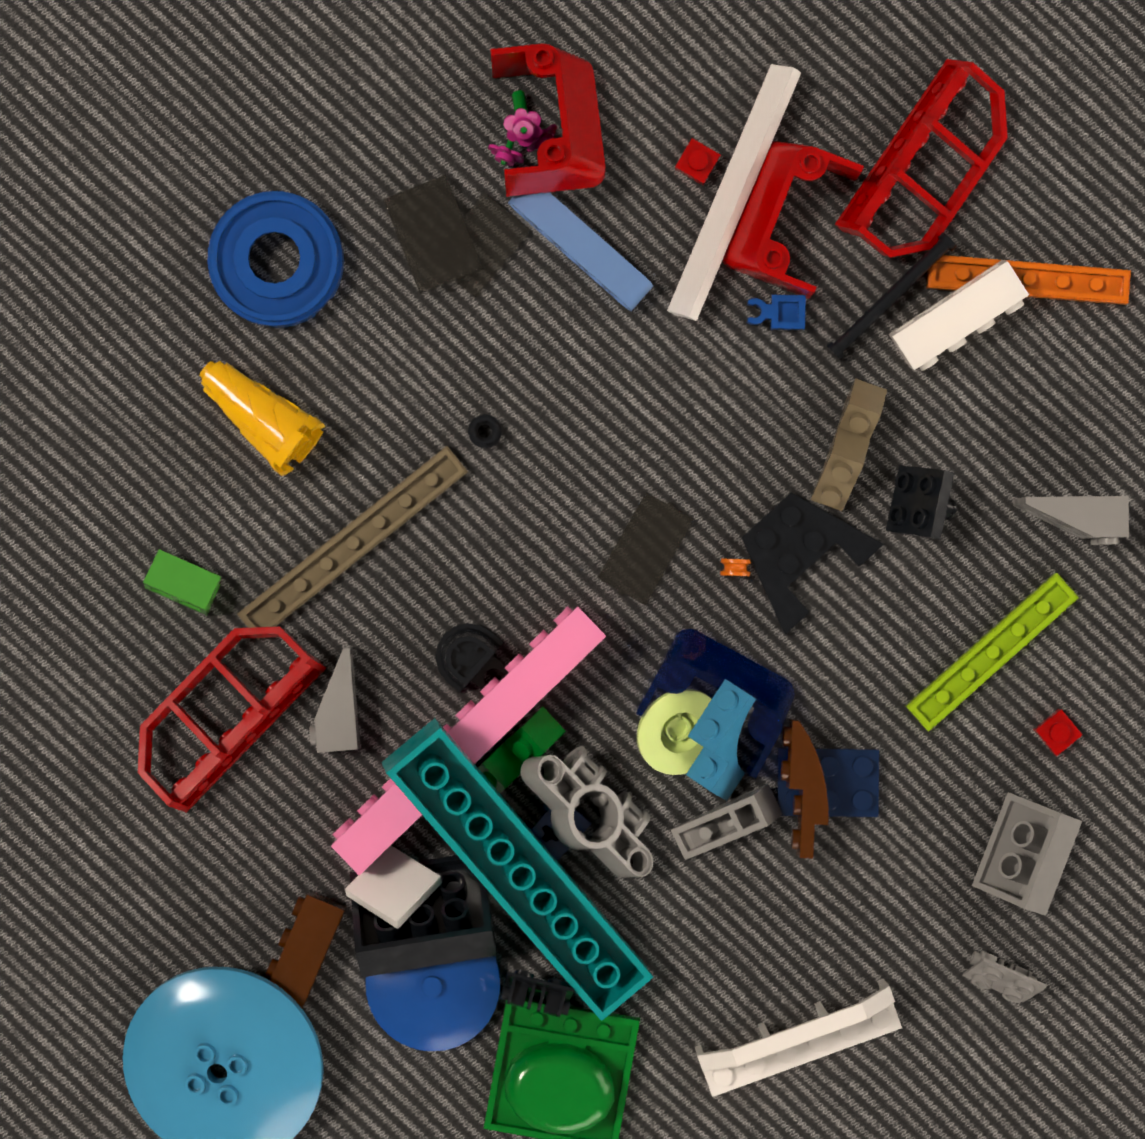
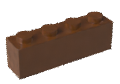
M309 891L305 898L299 896L291 914L297 917L293 928H285L278 946L283 948L279 960L274 958L271 960L265 974L266 978H269L271 982L286 991L302 1009L347 906L313 891Z

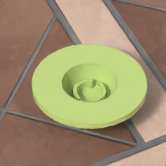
M677 689L661 695L647 707L638 725L637 745L642 757L652 768L670 775L686 774L704 747L689 738L688 735L712 700L708 695L694 689Z

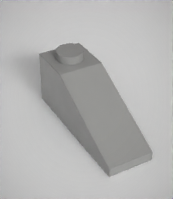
M352 647L342 649L315 716V725H310L309 727L311 746L317 745V753L358 750L360 748Z
M766 784L672 828L671 832L684 859L687 860L767 827L783 813L769 784Z

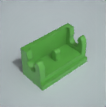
M159 549L143 584L145 589L207 616L220 588L221 576Z

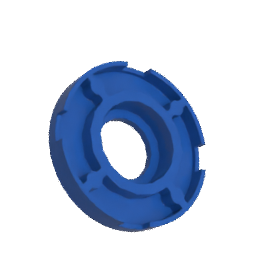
M267 191L248 196L225 212L211 235L207 262L209 275L217 294L233 312L243 319L260 326L282 328L295 326L313 318L334 297L343 275L344 253L337 230L328 216L317 205L293 193ZM274 232L285 234L293 239L298 246L300 254L299 266L293 276L279 283L264 282L258 278L252 271L249 262L250 250L255 241L265 234Z

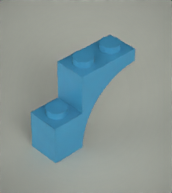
M725 679L688 735L689 738L704 748L686 775L710 792L727 801L745 774L738 764L737 745L743 723L756 699Z

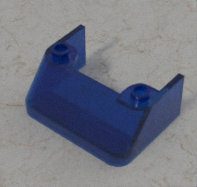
M683 629L679 631L671 641L634 710L635 714L642 717L657 687L669 693L678 694L690 686L694 676L717 688L721 686L725 679L756 699L752 705L754 710L748 720V731L761 744L746 770L750 776L756 779L782 731L795 696L793 685L782 676L697 630Z

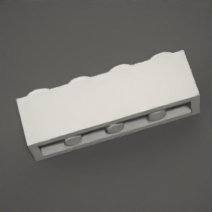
M1001 260L891 332L889 336L909 367L913 370L920 368L923 371L934 365L938 361L936 356L946 349L949 352H953L967 342L965 337L975 330L980 334L996 323L994 318L1004 311L1009 315L1024 305L1022 300L1029 296L1009 262Z

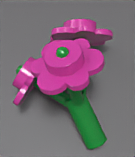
M522 90L512 93L515 115H508L504 119V127L508 131L506 147L489 144L488 146L491 153L495 155L494 159L502 165L513 166L515 162L524 163V156L512 150L515 141L519 145L527 147V151L530 153L535 149L538 150L545 140L554 138L553 136L556 134V124H552L546 129H541L539 126L541 117L535 111L528 112L525 92Z

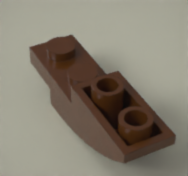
M789 719V726L783 727L782 745L783 747H788V759L781 762V781H786V787L789 789H799V795L793 796V815H798V829H792L791 849H797L796 855L799 858L813 859L815 825H829L827 788L817 752L809 735L799 720Z

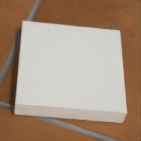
M391 845L360 876L358 875L346 887L345 892L347 897L399 929L440 886L442 881L440 875Z

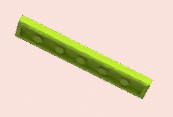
M1058 573L1052 574L905 707L929 732L1079 597Z

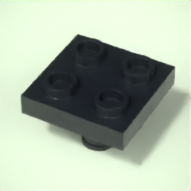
M899 465L891 507L888 513L886 531L940 540L944 520L952 519L957 510L956 502L949 499L954 473L946 470Z

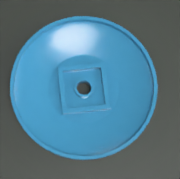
M204 967L174 976L157 987L144 1000L132 1018L126 1033L123 1048V1071L126 1086L134 1106L148 1126L162 1139H293L305 1126L318 1102L323 1082V1057L318 1036L311 1021L299 1004L286 991L268 979L249 971L231 967ZM211 1065H222L227 1071V1077H215L211 1072Z

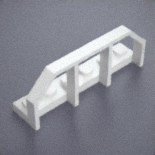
M884 979L878 980L880 990L857 1004L829 1014L821 1001L814 1003L818 1018L771 1035L765 1023H759L758 1027L762 1038L735 1048L704 1053L701 1045L696 1046V1054L712 1097L901 1029L902 1026L893 1004L895 1000L890 986Z

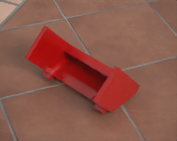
M544 43L490 49L493 79L531 74L539 78H556L563 136L547 139L539 146L537 151L538 166L504 169L506 197L592 188L599 185L605 177L606 167L592 65L583 58Z
M772 141L723 257V263L730 269L794 294L806 295V298L810 299L817 287L785 274L790 263L789 251L783 244L770 239L792 180L796 177L804 181H815L828 170L856 181L862 173L864 166L817 147Z

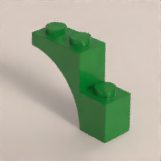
M542 707L480 763L477 768L500 794L521 774V766L526 759L541 756L566 731Z

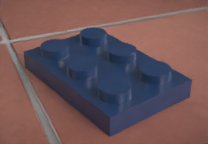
M777 748V803L783 813L781 816H798L793 815V796L799 795V789H789L786 787V781H781V762L788 759V748ZM815 748L826 783L829 817H879V749Z

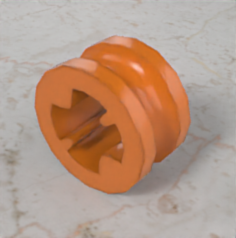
M721 559V563L724 565V569L720 571L721 576H750V572L747 570V566L751 564L750 559Z

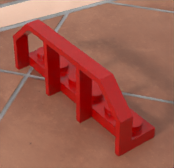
M946 59L834 225L844 233L860 236L881 255L890 258L931 249L939 240L938 236L944 233L1008 138L1004 89L975 63ZM969 75L990 93L993 135L979 156L938 122L946 115L948 105L955 95L965 87ZM931 130L972 165L945 206L906 174L911 165L910 161L916 152L927 143ZM898 181L938 216L922 240L888 247L867 229L872 224L874 214L881 204L889 199L892 193L891 189Z
M280 626L234 628L140 725L138 774L167 806L187 813L320 676L326 667L319 659L307 653ZM281 637L299 657L291 663L289 672L281 680L273 682L267 688L266 696L259 701L221 660L241 639ZM214 667L252 705L243 713L242 720L234 729H229L222 734L218 740V745L179 705ZM173 711L211 752L204 754L197 760L195 769L187 777L179 779L173 785L172 793L170 794L151 774L153 730Z

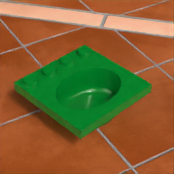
M529 998L525 999L523 1008L509 1005L506 1000L484 1129L538 1139H619L640 1018L611 1013L601 1021L591 1009L575 1006L569 1007L567 1016L561 1014L559 1018L543 1013L546 1001H543L540 1012H536L539 1000H532L530 1010L526 1009Z

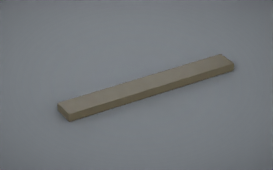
M446 446L237 613V615L248 628L276 627L466 475L468 471L449 447Z

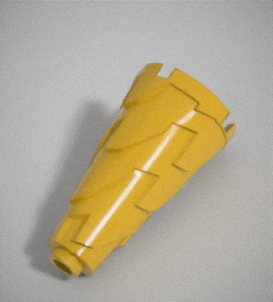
M210 361L200 372L201 384L204 386L203 391L220 406L225 415L240 430V433L280 476H284L294 470L288 463L292 459L301 463L322 436L323 431L321 429L325 425L317 417L307 414L289 400L276 395L264 385L251 380L226 362L224 364L221 361L214 363Z

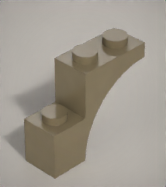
M855 378L844 403L829 453L813 490L812 501L843 511L864 466L870 438L882 414L887 389Z

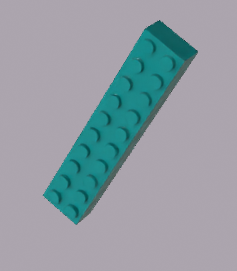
M435 718L381 762L386 774L601 1021L654 978L640 957Z

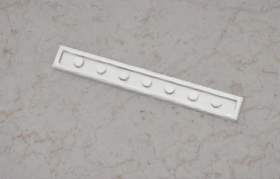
M770 65L667 309L668 312L676 316L697 321L799 80L801 72L794 67Z

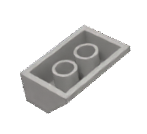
M1008 792L972 886L1023 909L1046 916L1082 821Z

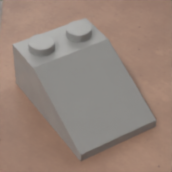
M1129 496L1022 497L1013 499L1014 507L1080 539H1090L1091 545L1119 544V538L1129 537Z

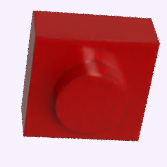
M691 138L674 169L697 183L704 185L721 155Z
M1057 709L1033 729L1054 756H1058L1082 736V733L1062 709Z

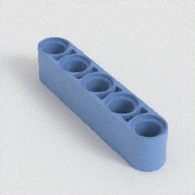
M550 192L513 196L509 200L508 204L522 218L629 311H632L652 289L653 284Z

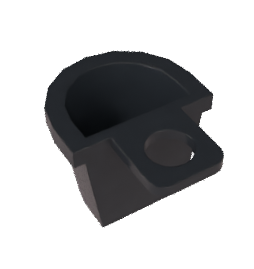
M465 623L454 626L443 635L437 645L435 659L438 670L446 682L459 693L470 681L482 690L487 685L484 678L486 672L490 669L500 670L504 677L509 673L505 669V665L493 656L504 642L493 632L478 624Z

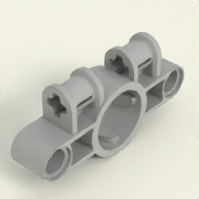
M584 746L577 747L571 751L563 762L554 755L531 757L523 762L521 766L522 780L551 809L552 828L562 844L574 850H591L618 877H643L651 872L654 861L653 856L648 848L638 839L650 821V814L647 811H641L631 801L632 796L625 791L616 795L610 788L600 784L607 771L603 766H597L591 760ZM541 766L544 768V777L541 775ZM585 793L593 798V803L599 807L601 815L600 827L592 834L593 838L589 841L585 839L586 835L577 830L574 821L575 808L580 803L579 798ZM631 857H632V859H633V866H632V867H631V863H630Z

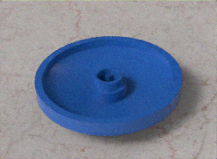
M496 956L368 976L366 977L365 986L371 1012L380 1027L389 1036L399 1043L417 1050L444 1051L468 1042L487 1025L497 1006L501 980Z

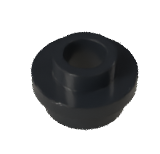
M479 415L469 424V438L474 445L480 448H490L497 444L501 438V425L491 415ZM483 425L491 428V435L487 438L481 437L478 433L479 428Z

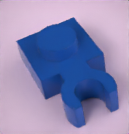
M771 295V304H766L758 298L750 299L747 301V306H757L760 309V316L757 318H747V323L759 325L764 320H770V330H804L806 295Z

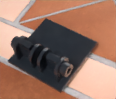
M515 970L514 973H507L501 999L507 1000L509 1005L523 1008L525 999L529 998L526 1008L528 1010L531 1008L533 999L539 1000L536 1012H540L543 1001H546L543 1013L560 1018L561 1014L568 1015L570 999L574 988L567 987L568 984L559 979L551 978L548 981L534 978V974L530 972Z

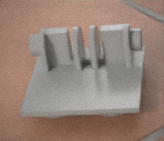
M983 950L980 953L977 951L973 952L970 958V963L973 966L962 975L971 979V983L974 986L987 990L994 989L1003 993V998L1015 1003L1025 1002L1047 987V984L1037 981V977L1032 976L1031 971L1017 965L1014 966L1011 962L1005 967L1004 959L1000 958L996 963L998 957Z

